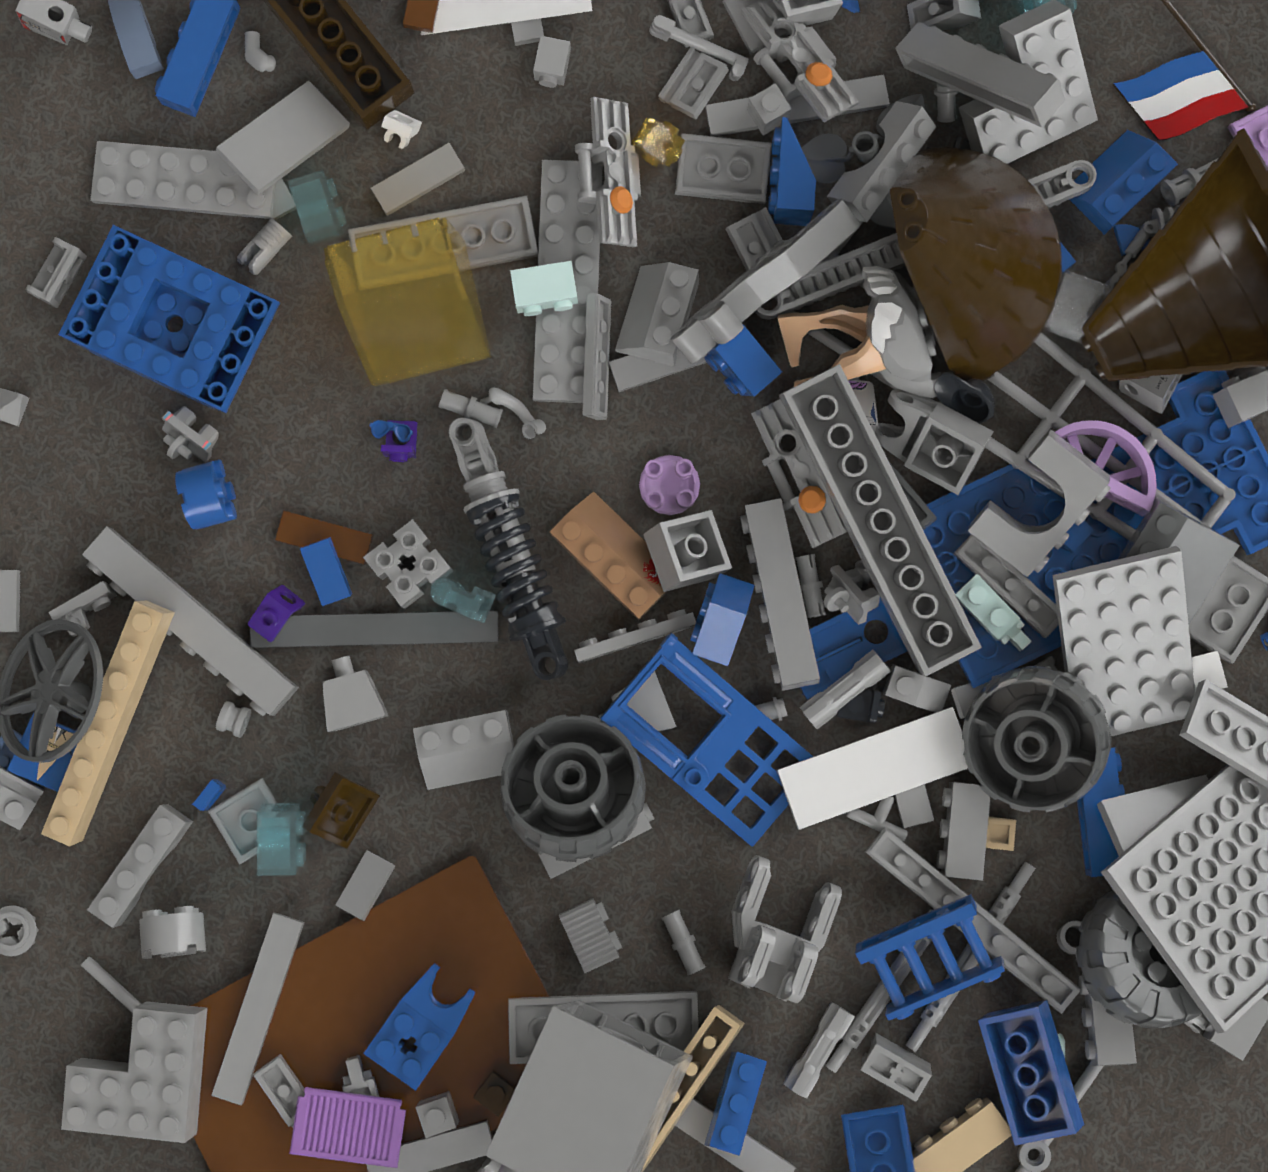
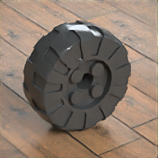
M1027 666L1010 670L998 676L978 693L967 712L963 725L962 739L964 740L965 747L963 755L970 773H974L981 783L979 787L994 800L999 799L1009 804V808L1017 811L1030 813L1031 810H1045L1047 813L1067 807L1069 804L1082 798L1094 787L1107 765L1111 750V728L1108 727L1103 704L1096 694L1092 695L1084 687L1085 684L1082 680L1068 672L1055 671L1049 666ZM1030 736L1036 738L1039 741L1040 746L1033 745L1029 741L1028 737Z
M566 714L546 719V722L535 728L530 727L517 739V744L512 752L507 753L501 770V801L511 828L519 835L524 844L540 855L545 853L553 856L557 861L576 862L577 859L588 857L595 859L611 852L614 845L618 842H624L637 825L639 814L644 807L646 782L638 754L629 739L615 726L609 727L600 718L581 714L580 717H567Z
M1111 889L1096 900L1097 904L1093 910L1088 911L1081 922L1079 946H1076L1078 967H1081L1085 979L1083 983L1094 1001L1100 1002L1106 1008V1012L1117 1020L1143 1028L1173 1027L1201 1015L1202 1011L1115 891Z

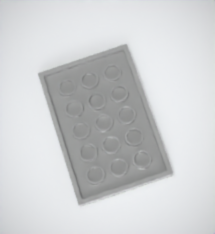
M1173 546L1053 575L1065 672L1082 680L1085 684L1084 687L1092 695H1097L1106 711L1105 717L1108 727L1111 728V736L1185 719L1195 693L1182 552L1179 547Z

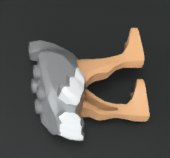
M879 266L863 267L861 274L865 279L863 287L866 294L872 297L869 306L852 308L839 305L822 312L778 315V322L791 367L799 366L802 341L809 330L823 328L838 329L862 342L857 348L842 353L832 366L840 364L848 380L879 371L885 380L895 388L916 396L928 398L937 396L934 387L941 372L931 373L932 356L937 355L933 331L931 327L925 328V326H928V321L920 299L917 300L915 291L900 273ZM813 377L795 381L794 387Z

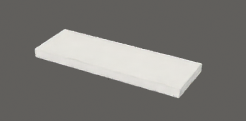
M953 707L778 769L777 773L796 826L800 830L965 770L968 767L963 755L965 747L964 740L962 739V730Z

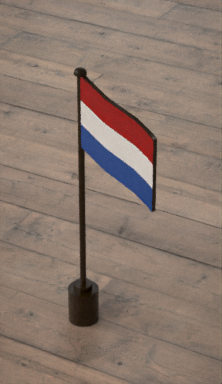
M1161 0L1201 52L1174 59L1138 78L1113 83V86L1157 140H1165L1183 135L1217 117L1244 109L1248 113L1253 112L1256 109V103L1252 104L1171 2L1169 0Z

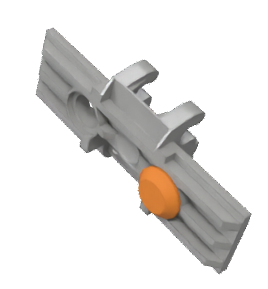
M759 0L741 9V14L766 46L755 54L753 60L757 65H762L774 83H776L786 101L803 95L823 122L859 103L835 71L836 57L813 27H806L803 22L798 24L787 20L779 0ZM783 28L789 32L790 37H778L775 30ZM774 58L781 63L789 59L795 66L798 74L794 84L791 85L773 61Z
M592 97L590 99L593 143H578L575 145V153L578 154L580 176L578 201L590 204L597 203L600 243L636 247L637 234L634 201L641 197L639 157L630 140L628 103ZM609 134L616 139V150L608 142ZM591 160L594 165L604 166L605 173L604 185L595 188V192L592 189Z
M781 399L751 413L770 454L769 457L762 460L764 467L768 466L784 501V511L795 508L812 548L846 533L847 530ZM787 434H791L796 439V447L791 452L783 450L781 446V439ZM784 458L801 492L797 497L794 496L779 461Z

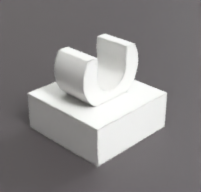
M393 110L385 115L381 126L388 129L384 135V141H391L394 133H396L401 138L399 148L403 149L409 144L410 138L418 134L422 122L397 110Z

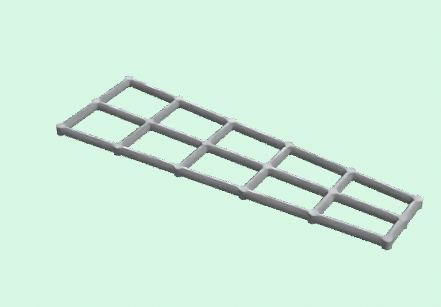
M854 233L818 264L838 257L839 252ZM913 285L912 288H913V290L915 291V294H916V297H917V300H918L919 297H918V294H917V292H916V289H915V287H914V285ZM929 321L928 326H925L926 329L930 327L932 328V325H930ZM932 328L934 339L938 343L934 330ZM824 329L809 330L807 333L840 355L853 349ZM1042 332L1034 343L1075 376L1050 410L999 372H995V376L987 379L1041 418L1042 421L1017 453L992 437L985 448L1011 464L1013 468L1019 469L1064 499L1063 491L1058 483L1036 465L1029 462L1028 458L1030 452L1049 429L1053 427L1059 430L1069 425L1060 416L1084 385L1147 436L1141 444L1148 454L1157 444L1219 496L1202 520H1199L1157 488L1155 499L1157 497L1207 527L1212 528L1230 502L1235 498L1236 494L1233 489L1224 485L1164 435L1161 429L1152 425L1092 375L1089 369L1080 365ZM879 371L871 373L872 376L876 377L877 379L887 384L894 390L898 389L891 385L888 381H886ZM1077 435L1081 449L1097 460L1103 448L1085 435ZM1110 455L1105 465L1114 473L1136 467L1132 458L1124 465L1112 455ZM1140 476L1121 482L1124 485L1129 483L1142 493ZM1104 497L1100 502L1096 504L1092 502L1087 509L1090 511L1089 515L1091 518L1097 519L1126 539H1131L1136 530L1106 511L1113 501Z

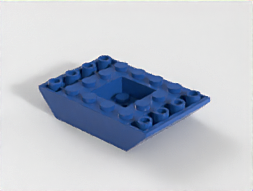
M113 225L58 335L97 356L200 404L227 413L280 302ZM173 317H181L183 319V327L178 332H170L168 330V322Z

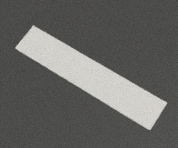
M440 0L433 33L421 31V35L592 11L591 0Z

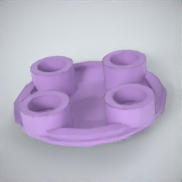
M665 455L647 462L640 476L639 489L642 499L649 508L660 514L674 515L684 512L693 505L699 494L700 481L698 472L690 460L679 456Z

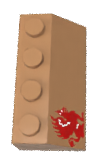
M592 492L571 509L550 531L551 536L638 621L666 593L663 592L647 543L595 492Z

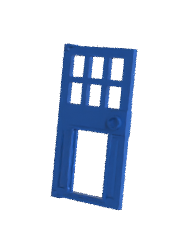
M671 632L659 645L661 647L603 713L600 719L610 727L615 726L629 739L633 747L753 847L789 803L784 790L778 794L771 804H768L751 788L765 772L782 786L778 773L771 767V764L784 749L800 762L813 756L700 658L693 655V652L677 640L678 638ZM660 664L665 666L722 715L688 756L627 705L628 701ZM758 726L777 742L764 759L744 744ZM737 750L742 751L757 764V767L744 782L725 767V764ZM718 773L722 774L738 788L725 805H722L705 790ZM745 795L764 810L751 827H748L731 812Z

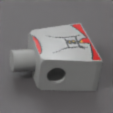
M20 0L15 10L24 28L65 45H68L71 37L86 43L92 32L91 25L79 20L76 8L63 0Z

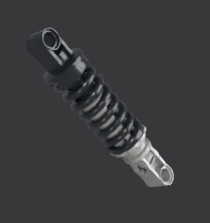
M458 418L450 425L449 436L457 455L458 465L466 480V484L463 485L464 490L469 493L471 503L466 505L463 510L472 525L480 526L475 531L474 536L478 541L485 542L480 548L481 555L491 557L486 562L485 567L489 572L496 573L491 579L492 586L503 588L497 593L496 598L500 603L508 604L503 608L502 615L509 623L510 642L523 640L533 671L538 678L542 680L560 678L568 669V661L556 628L564 624L566 620L557 611V601L542 602L541 598L551 594L553 588L551 585L537 588L536 582L546 578L547 572L544 569L536 571L534 564L541 562V555L535 554L531 556L529 552L530 548L536 546V541L533 538L528 540L524 538L523 533L530 531V524H519L518 518L525 515V510L519 507L518 503L520 498L519 489H508L504 481L506 479L505 473L498 469L495 454L490 447L483 425L476 420ZM467 425H470L472 435L465 441L462 432ZM548 657H551L556 663L555 671L552 674L545 668V661Z

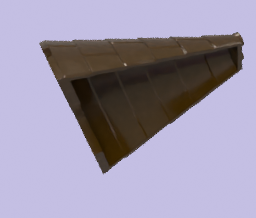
M1245 128L1237 132L1216 162L1213 161L1162 230L1159 229L1135 263L1129 266L1110 294L1104 298L1081 327L1084 335L1080 336V339L1088 353L1094 352L1098 360L1094 365L1102 380L1107 378L1110 382L1150 378V376L1192 374V372L1268 366V167L1259 151L1254 147V143Z
M946 147L919 150L890 189L900 253L929 323L932 325L949 370L964 381L972 378L985 381L995 376V372L1010 362L1014 363L1039 337L1055 306L1054 299L1059 281L1061 282L1062 252L1057 227L1050 210L1034 186L1008 164L995 157L967 149Z

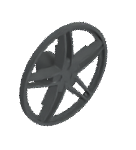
M62 619L41 623L20 640L4 667L0 679V733L10 751L21 759L36 763H46L59 759L79 743L95 717L102 693L103 664L96 641L83 626ZM58 630H67L77 634L78 637L55 663L51 648H47L43 636ZM28 651L36 684L10 696L14 675L21 660ZM88 652L91 654L94 669L92 693L87 684L73 681L84 665L85 661L83 659ZM31 697L30 701H25L22 703L9 706V704L14 703L18 700H24L26 698ZM61 710L82 720L80 726L69 740L60 747L46 752L49 739H53L58 714ZM35 711L28 750L15 736L10 716Z

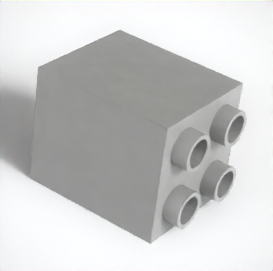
M580 1000L553 1006L485 1156L502 1164L498 1172H641L693 1056Z

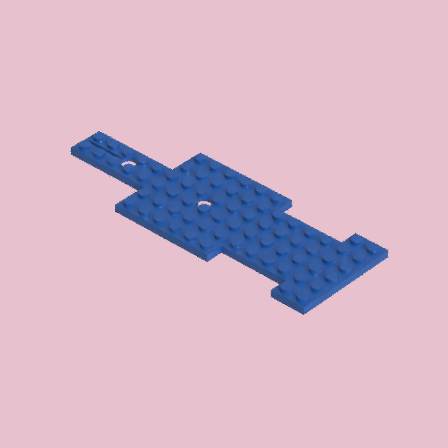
M1203 371L1177 384L1169 399V403L1177 418L1158 428L1224 485L1235 491V498L1230 502L1211 529L1220 534L1234 529L1246 555H1250L1268 546V453L1250 419L1233 427H1227L1213 397V394L1223 389L1221 383L1229 380L1226 371ZM1143 434L1137 437V439L1142 443L1147 436ZM1156 444L1149 453L1155 469L1156 488L1199 520H1202L1219 496ZM1120 446L1114 448L1111 453L1113 457L1124 465L1131 458ZM1093 458L1091 461L1095 463L1096 459ZM1010 464L964 486L959 495L951 492L926 504L937 519L923 531L956 594L975 574L953 553L971 535L968 531L971 522L990 500L1018 522L1029 526H1040L1050 523L1060 515L1065 506V499L1019 469L1013 468ZM1106 466L1103 468V470L1109 475L1114 474V472ZM1129 483L1126 484V486H1128V487H1130V488H1132V489H1134V490L1140 492L1139 490H1137L1135 487H1133V486L1130 485ZM1115 502L1106 510L1135 530L1144 518V516L1142 517ZM1088 514L1085 521L1095 531L1075 552L1071 554L1063 545L1058 550L1053 547L1046 555L1049 558L1046 565L1038 573L1033 570L1026 578L1056 604L1053 575L1118 560L1129 540L1097 519L1091 518ZM881 597L878 607L867 613L866 622L858 625L845 612L809 629L815 658H817L816 662H818L817 667L820 680L819 684L800 687L806 700L819 692H823L849 672L854 664L871 650H874L883 662L907 652ZM961 605L982 647L958 660L972 688L992 680V676L1006 673L1062 646L1059 625L1047 638H1043L1021 618L1020 620L1025 625L1020 630L1032 642L1026 648L1019 651L1010 641L1006 644L999 640L996 641ZM871 620L882 621L887 627V638L880 644L870 643L864 636L865 625Z

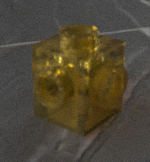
M646 118L631 144L644 153L641 158L655 167L658 164L670 167L681 156L683 150L681 147L685 140L677 135L679 129L664 120L663 123H660L657 120Z

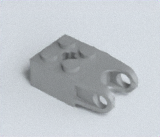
M900 389L892 390L888 402L903 417L905 426L878 423L875 435L880 445L905 462L904 466L959 495L994 431L940 402L912 395Z

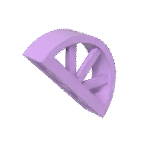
M1080 421L1069 424L1055 432L1061 438H1067L1068 443L1082 454L1077 435H1095L1106 438L1107 441L1095 462L1101 469L1105 467L1116 444L1123 448L1132 458L1136 467L1111 474L1108 484L1111 488L1105 497L1142 517L1150 512L1156 494V474L1148 452L1136 437L1119 426L1102 421ZM1140 476L1142 493L1121 482Z

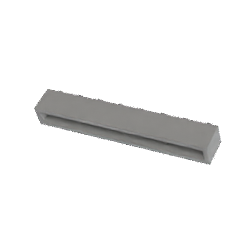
M106 526L82 554L89 560L86 566L100 577L103 574L112 580L109 585L120 595L125 596L128 594L135 601L147 600L175 612L166 634L171 636L174 633L182 640L179 645L192 656L197 653L206 660L202 665L212 674L218 676L221 673L229 681L226 685L238 696H241L243 693L252 700L249 705L260 715L264 716L267 713L275 716L299 688L114 529Z

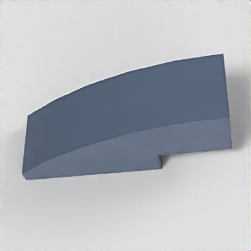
M108 0L117 36L129 71L133 77L138 79L163 70L164 67L141 1Z

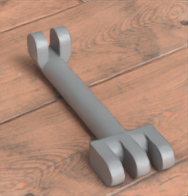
M662 15L654 18L649 28L652 36L666 42L671 38L731 64L729 78L732 81H738L744 74L748 58L675 27V21Z

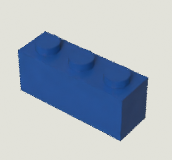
M731 1052L704 1145L740 1156L767 1061L740 1052Z

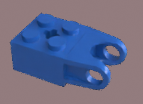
M435 963L400 1000L363 1053L415 1091L456 1033L476 993L474 990L469 989L464 996L453 1004L446 1005L438 1002L432 993V985L436 973L440 969ZM410 1036L416 1039L414 1045L417 1046V1049H407L404 1046L403 1038L407 1040Z

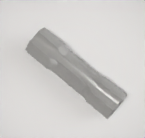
M871 650L857 661L849 672L823 692L814 695L800 709L813 726L819 729L833 718L840 708L864 689L876 684L891 671L877 653Z
M830 1002L818 1023L816 1033L801 1058L794 1063L783 1084L796 1094L807 1099L819 1079L820 1070L836 1043L845 1035L855 1016L839 1005Z

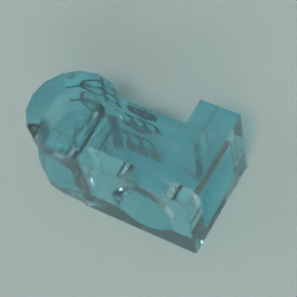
M448 578L436 580L430 591L433 601L437 604L482 623L485 622L496 594L474 586L472 593L464 589L462 584Z

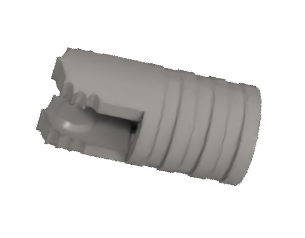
M271 218L237 256V261L241 265L247 266L249 264V271L253 275H258L286 242L291 239L292 235Z

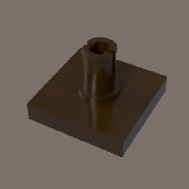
M335 772L326 787L320 785L314 789L320 797L313 793L311 794L310 800L315 805L301 827L314 835L348 849L380 795Z

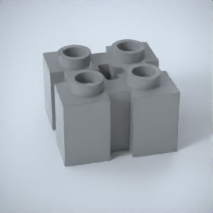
M413 519L393 534L397 539L394 544L388 547L382 542L363 557L380 579L383 580L387 576L392 582L386 588L404 609L424 595L420 587L429 581L435 586L453 572L436 549L429 553L425 548L431 542ZM406 558L410 560L416 559L412 563L415 568L411 571L407 568L402 570L401 566L404 565L402 562Z

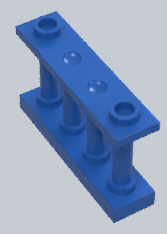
M971 894L856 944L855 954L860 964L868 961L870 964H874L892 1000L891 1003L886 1005L888 1021L896 1017L898 1020L905 1019L912 1015L915 1009L981 981H984V983L992 982L998 979L1001 973L1005 971L1002 956L990 959L972 923L973 916L977 915V905ZM954 924L961 927L979 964L964 972H961L943 935L944 929ZM924 937L932 940L950 978L932 984L914 948L915 941ZM896 949L903 952L921 990L905 997L885 959L887 953Z

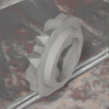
M12 905L0 909V954L17 956L25 953L35 943L39 929L36 926V917L32 916L27 911V908ZM9 922L12 925L23 924L17 932L18 939L14 936L2 937L9 930Z

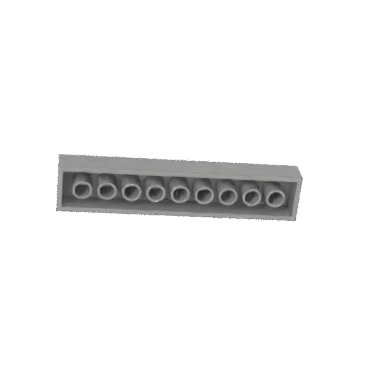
M836 365L779 394L918 673L926 677L982 648L841 365Z

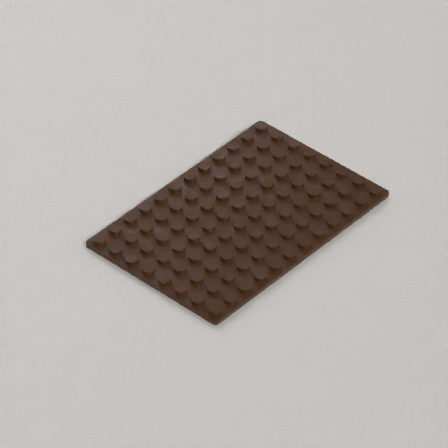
M468 856L375 906L370 910L365 921L355 917L295 949L254 1073L281 1054L304 1088L309 1087L343 1092V1077L349 1075L346 1060L347 1058L360 1055L364 1071L371 1069L379 1097L402 1100L400 1109H405L406 1114L401 1144L425 1137L416 1110L419 1101L450 1091L459 1118L456 1128L488 1120L490 1131L497 1129L507 1106L498 1117L473 1097L493 1070L517 1087L527 1063L510 1064L508 998L550 996L478 859L475 856ZM435 963L440 969L436 973L432 985V993L438 1002L446 1005L453 1004L464 996L469 989L474 990L476 993L456 1033L415 1091L363 1053L400 1000ZM253 972L191 1005L207 1008L198 1128L194 1139L211 1172H368L366 1164L289 1154L293 1128L291 1126L288 1127L254 1075L242 1105L211 1096ZM410 1036L407 1040L403 1038L404 1046L407 1049H417V1046L414 1045L416 1042L414 1037Z

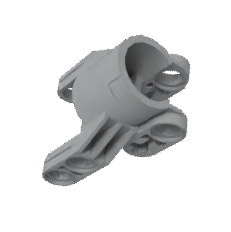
M755 855L747 867L731 911L734 946L738 948L728 979L747 988L756 987L775 995L783 1001L787 1002L788 1000L793 1003H799L808 987L817 962L818 952L825 945L841 900L842 889L838 885L826 882L816 892L800 937L756 921L755 919L768 886L771 872L770 860Z

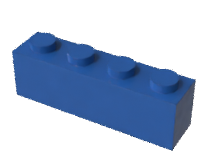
M191 0L188 19L181 23L178 31V43L175 49L172 48L167 57L165 74L158 78L155 86V96L162 105L196 117L241 9L237 0Z
M1115 747L1111 748L1106 768L1097 783L1087 794L1077 800L1086 876L1090 877L1103 876L1101 871L1119 857L1097 806L1101 800L1125 795L1123 785L1119 784L1118 772H1121L1122 763L1119 753H1115Z

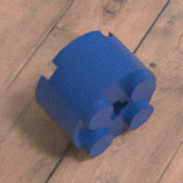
M220 459L176 472L177 493L183 496L184 504H181V507L192 529H202L237 519L236 509L231 501L236 499L234 487L231 481L225 482V469Z

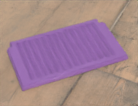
M309 1087L304 1088L305 1095L298 1096L289 1154L398 1168L406 1114L405 1109H400L402 1100Z

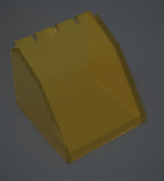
M437 217L417 222L416 226L419 236L415 237L411 224L386 230L388 244H384L380 232L355 238L357 252H352L350 240L328 245L327 248H324V261L339 311L372 386L383 385L491 358L465 240L446 217L440 220Z

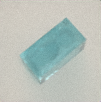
M321 170L288 181L305 238L310 245L345 235L342 225L347 224V220L342 206L336 208L333 197L338 196V192L333 178L327 179L324 171Z

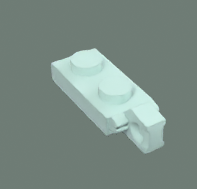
M975 574L955 594L959 603L996 641L999 640L1003 644L1010 641L1019 651L1026 648L1032 642L1020 630L1025 625L1020 620L1021 618L978 574Z

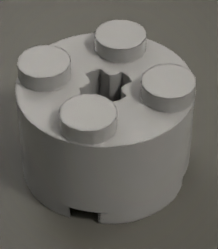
M194 906L174 908V914H168V912H162V910L142 912L143 918L139 919L143 959H151L152 955L160 954L161 958L196 954V951L206 952L204 915L202 912H199V908H194Z

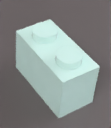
M572 261L510 270L517 313H524V316H534L541 314L542 309L554 308L555 311H565L573 308V304H578Z

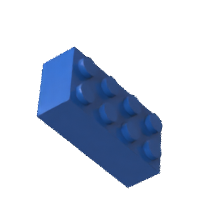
M1042 1000L989 1012L978 1020L1015 1146L1076 1134L1084 1125V1121L1048 1001Z

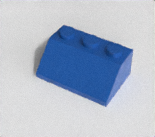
M1127 130L1092 163L1096 169L1097 176L1090 190L1069 200L1105 235L1151 192L1178 163L1157 142ZM1085 172L1081 173L1074 182L1080 185L1087 183V174Z

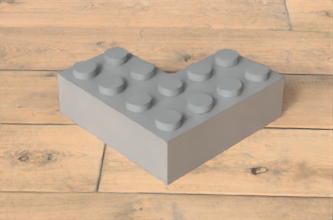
M1051 0L999 25V30L1006 56L1020 64L1027 63L1042 73L1055 75L1061 82L1065 101L1043 127H1039L977 99L960 106L959 111L971 151L984 153L1007 164L1098 120L1071 9L1056 0Z
M148 1001L133 1008L129 1063L80 1058L66 1066L61 1129L186 1143L197 1134L207 1008Z

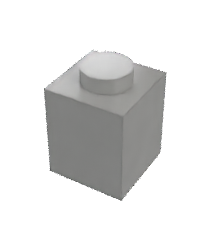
M540 36L533 69L534 80L539 81L540 85L550 88L556 87L557 84L564 86L571 55L570 41Z
M775 83L749 98L747 111L762 135H765L781 125L782 117H787L789 120L791 107Z
M450 1091L421 1100L416 1106L425 1138L454 1129L459 1123Z

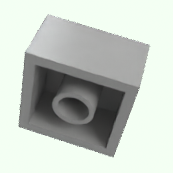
M712 510L661 522L643 534L663 592L715 579L719 573L723 574L732 568Z

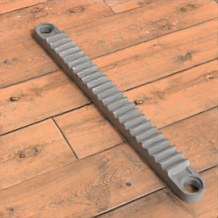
M1078 160L1028 181L1034 186L1049 209L1054 205L1058 206L1064 201L1089 191L1096 181L1097 173L1091 163L1085 160ZM1075 170L1084 171L1088 176V182L1082 185L1075 183L1072 179V172ZM897 233L816 265L801 279L774 296L777 300V306L773 310H764L760 306L755 313L762 319H774L778 315L800 310L806 305L810 306L816 301H822L826 297H832L839 292H845L851 287H857L865 282V279L861 276L863 267L879 266L890 270L902 269L906 264L900 253Z

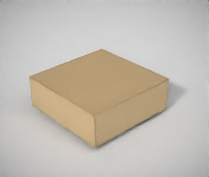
M989 817L986 848L1014 851L1016 820Z

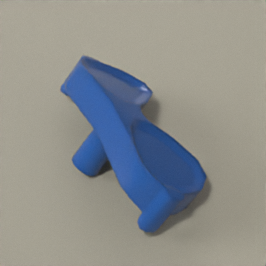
M376 420L369 424L372 435L377 439L382 438L389 431H393L401 443H406L410 436L413 435L410 427L404 424Z

